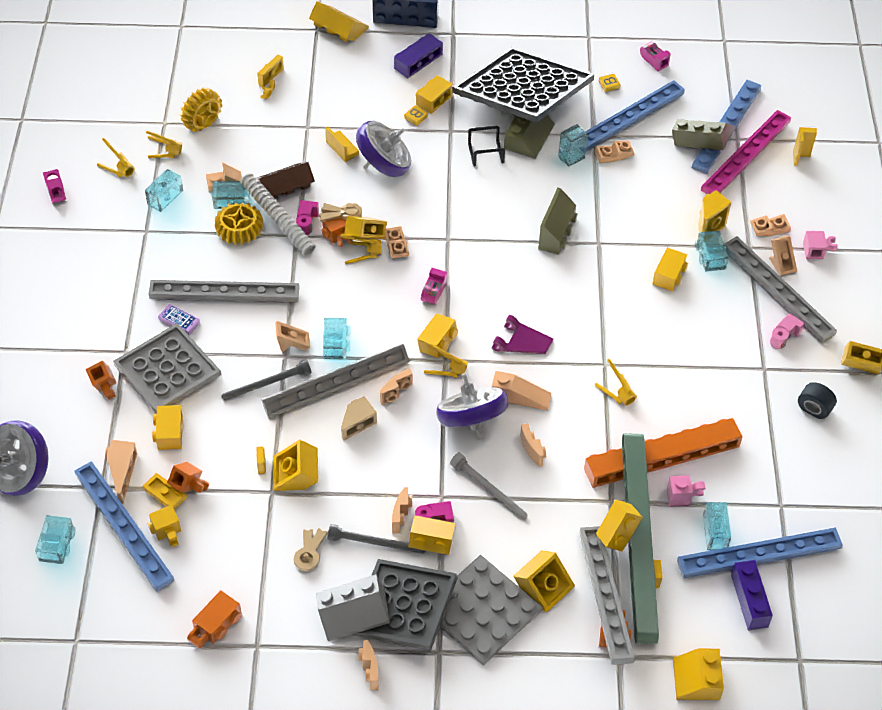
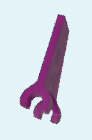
M509 314L505 320L504 328L515 330L508 343L503 338L496 336L491 347L492 350L497 352L546 354L554 338L520 323L516 317Z

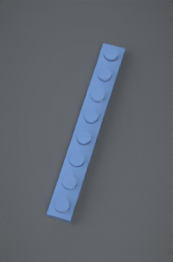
M746 79L719 122L734 125L735 131L760 92L762 85ZM702 148L693 161L691 168L708 174L722 150Z
M673 80L573 138V144L585 153L684 95L685 89Z
M90 461L74 470V474L155 591L157 592L174 582V576L94 463Z
M836 527L678 556L677 563L684 579L732 570L735 562L755 560L758 565L838 550L842 548L843 543Z

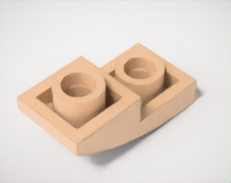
M614 141L612 146H596L594 149L599 163L615 162L632 157L635 154L630 141Z
M785 214L770 219L765 215L750 220L756 236H772L791 231V226Z
M402 226L386 228L385 240L391 259L409 256Z
M410 368L392 377L380 390L381 405L395 401L399 398V390L407 389L413 385V373Z
M529 423L521 424L520 438L522 444L533 462L538 467L543 466V459L547 457L546 448L542 446L540 439H535L534 431H530Z
M408 487L403 488L395 502L392 514V533H400V525H404V515H408V507H412V495H408Z
M364 640L363 648H359L358 661H362V668L366 670V682H370V690H379L376 656L369 641Z

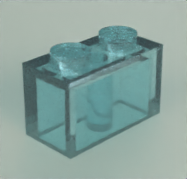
M578 124L562 131L560 134L558 157L568 167L585 159L588 133Z
M166 169L144 190L147 205L162 212L184 191L181 176Z
M213 181V208H227L228 203L234 205L235 202L241 204L242 201L246 205L250 203V193L240 184V181Z
M720 230L699 232L694 245L695 250L699 252V263L703 265L704 271L726 270L729 256Z
M324 317L323 359L347 358V352H350V340H347V337H351V325H347V318Z
M706 502L703 522L707 550L729 547L731 530L727 502Z
M46 515L35 549L39 562L64 564L65 557H68L70 554V541L74 539L76 527L73 526L71 518Z

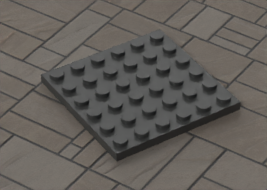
M511 47L454 85L452 93L537 123L594 81L595 74Z

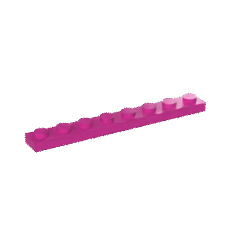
M776 110L701 186L700 191L705 194H711L717 190L721 193L791 122L792 117Z

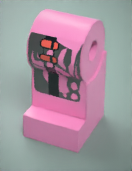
M789 313L773 329L770 339L771 346L775 349H783L786 346L787 340L792 335L798 337L802 333L805 323Z

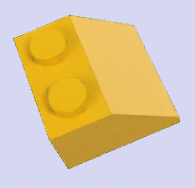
M717 190L705 195L702 199L698 221L699 242L701 244L726 227L732 202Z
M299 439L273 456L274 491L306 490L318 482L317 447Z
M541 550L513 575L518 586L538 602L544 612H548L575 587L574 582L556 552Z
M697 648L673 658L676 700L721 699L724 683L720 648Z

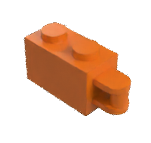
M220 590L192 620L193 629L188 634L187 640L197 648L203 647L207 641L214 645L218 639L221 640L226 635L227 629L232 624H236L240 620L242 615L240 603Z

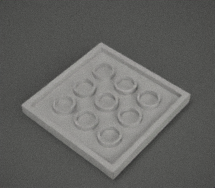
M178 323L113 360L117 370L156 414L157 406H171L222 375L217 365Z
M480 554L457 575L458 579L440 628L484 666L542 611V606Z

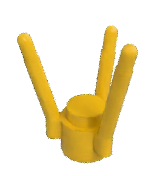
M148 130L146 131V134H149L147 136L148 139L166 144L165 150L168 152V154L148 155V158L174 159L175 155L180 156L182 142L166 138Z
M102 138V141L119 161L116 164L117 170L101 163H97V166L116 174L119 178L122 176L130 177L134 173L135 167L122 152L118 153L105 138Z
M346 234L340 235L342 238L357 240L351 241L350 244L366 246V253H370L369 255L347 260L344 262L345 264L377 258V254H381V240L360 238Z
M427 342V346L441 353V356L451 360L449 369L452 372L424 370L425 374L452 376L454 378L465 374L468 361L457 358Z
M607 359V362L622 384V387L617 391L618 396L598 383L594 385L613 398L619 405L623 403L625 406H628L637 399V395L631 389L624 375L619 373L611 359Z

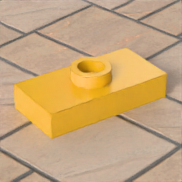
M277 54L257 72L259 86H266L270 80H273L284 70L283 56Z
M155 473L142 486L143 490L165 507L172 505L174 510H176L187 499L186 493H182L167 484L168 480Z

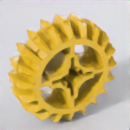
M208 87L197 89L195 93L192 92L191 96L187 97L186 102H183L184 106L180 108L182 111L179 114L181 116L180 120L187 129L194 132L202 131L219 118V113L222 112L221 108L223 107L222 99L216 91Z
M243 201L241 204L235 202L234 205L228 203L227 208L222 207L221 211H218L217 216H215L214 227L216 233L222 241L226 240L228 244L231 242L234 245L241 243L242 246L244 242L250 244V241L256 240V237L260 236L261 231H263V217L260 210H257L256 206L251 207L250 203L246 205Z

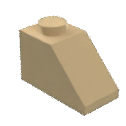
M365 396L354 399L347 405L341 425L343 441L377 424V412Z

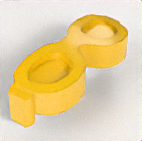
M270 80L269 87L262 86L264 91L260 98L268 99L275 89V80Z

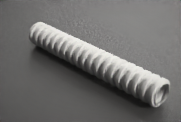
M253 173L245 174L241 178L240 184L247 189V192L254 197V200L267 212L268 216H271V219L288 236L289 240L295 244L296 248L302 252L303 256L311 254L316 247L312 240L305 235V232L298 227V224L291 219V216L288 215L277 200L267 192L268 190L264 188Z

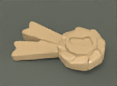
M349 202L342 207L323 203L322 213H319L320 222L339 218L346 221L347 216L362 217V207L357 203Z
M318 528L313 537V529H303V548L297 550L293 558L294 565L300 571L310 572L318 566L319 554L316 550L327 536L326 530L322 531Z

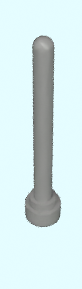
M458 452L452 457L450 465L453 468L466 472L521 519L528 517L527 512L467 464L468 461L462 453Z

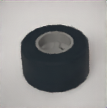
M810 382L802 390L797 401L804 412L817 419H825L836 406L837 398L834 392L827 386L817 382Z

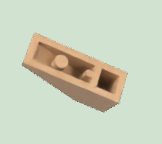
M495 371L492 387L503 389L508 396L509 403L548 410L551 392L515 374Z
M111 440L110 446L105 450V459L108 460L118 499L124 504L138 452L135 442Z

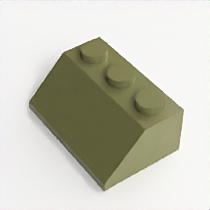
M548 114L537 123L515 116L505 133L504 149L536 159L555 123Z
M677 119L672 128L674 145L724 150L735 126L722 122Z
M557 187L540 225L538 249L559 255L562 248L565 249L567 244L566 237L571 235L572 223H576L578 213H576L577 205L559 187Z

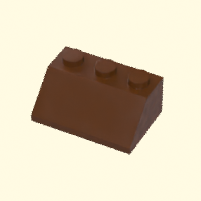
M309 161L299 162L256 177L274 199L279 198L278 195L282 193L285 195L295 192L294 189L299 187L301 190L311 187L310 183L315 182Z

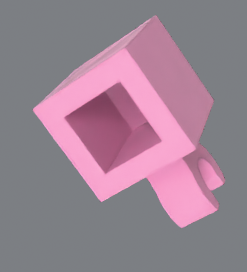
M806 231L803 240L806 259H824L827 250L836 251L838 244H832L836 242V237L829 236L826 239L824 231Z
M690 475L670 476L666 489L669 506H690L692 496H704L705 482L698 481L691 484Z

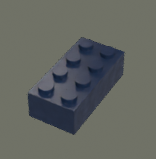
M372 0L373 23L437 28L439 0Z

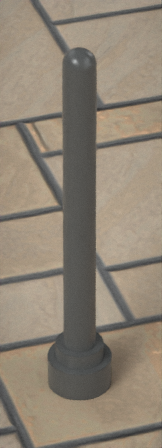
M307 359L302 360L294 368L227 391L221 395V398L228 400L298 374L304 376L312 374Z
M330 524L327 540L330 541L342 538L420 554L426 552L425 550L408 547L409 543L345 531L336 524Z

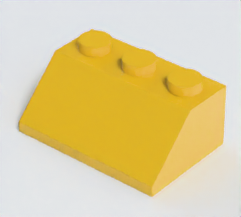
M316 1L308 18L314 21L313 25L319 28H327L326 32L332 35L336 33L339 35V39L346 42L348 40L355 41L369 29V25L319 1Z

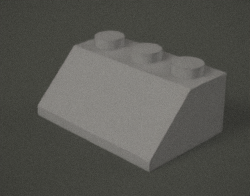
M377 574L316 592L317 609L328 642L390 623L385 589Z

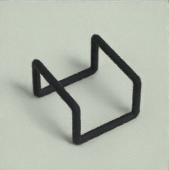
M499 126L476 127L468 130V147L474 167L477 162V154L499 152L501 163H505V149L501 148L499 142ZM496 129L497 148L476 150L473 153L471 144L472 131Z

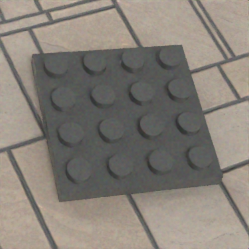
M378 559L372 575L377 574L385 589L390 623L352 635L431 651L457 582V574Z

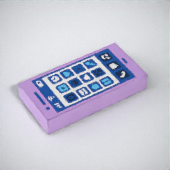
M168 304L158 315V319L169 326L178 323L188 335L200 324L199 318L171 304Z

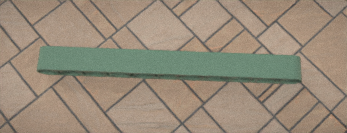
M623 433L622 459L625 502L632 504L643 517L628 542L634 640L636 644H658L659 627L645 438L643 433Z

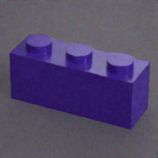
M428 33L394 56V69L408 79L443 55V42Z
M756 561L735 562L731 577L747 630L769 628L773 614Z

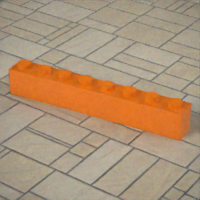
M729 418L720 419L711 424H702L693 429H684L678 433L666 434L660 438L645 440L647 473L739 448L743 436L735 420ZM622 448L611 449L598 455L592 454L585 458L584 470L592 488L624 480Z

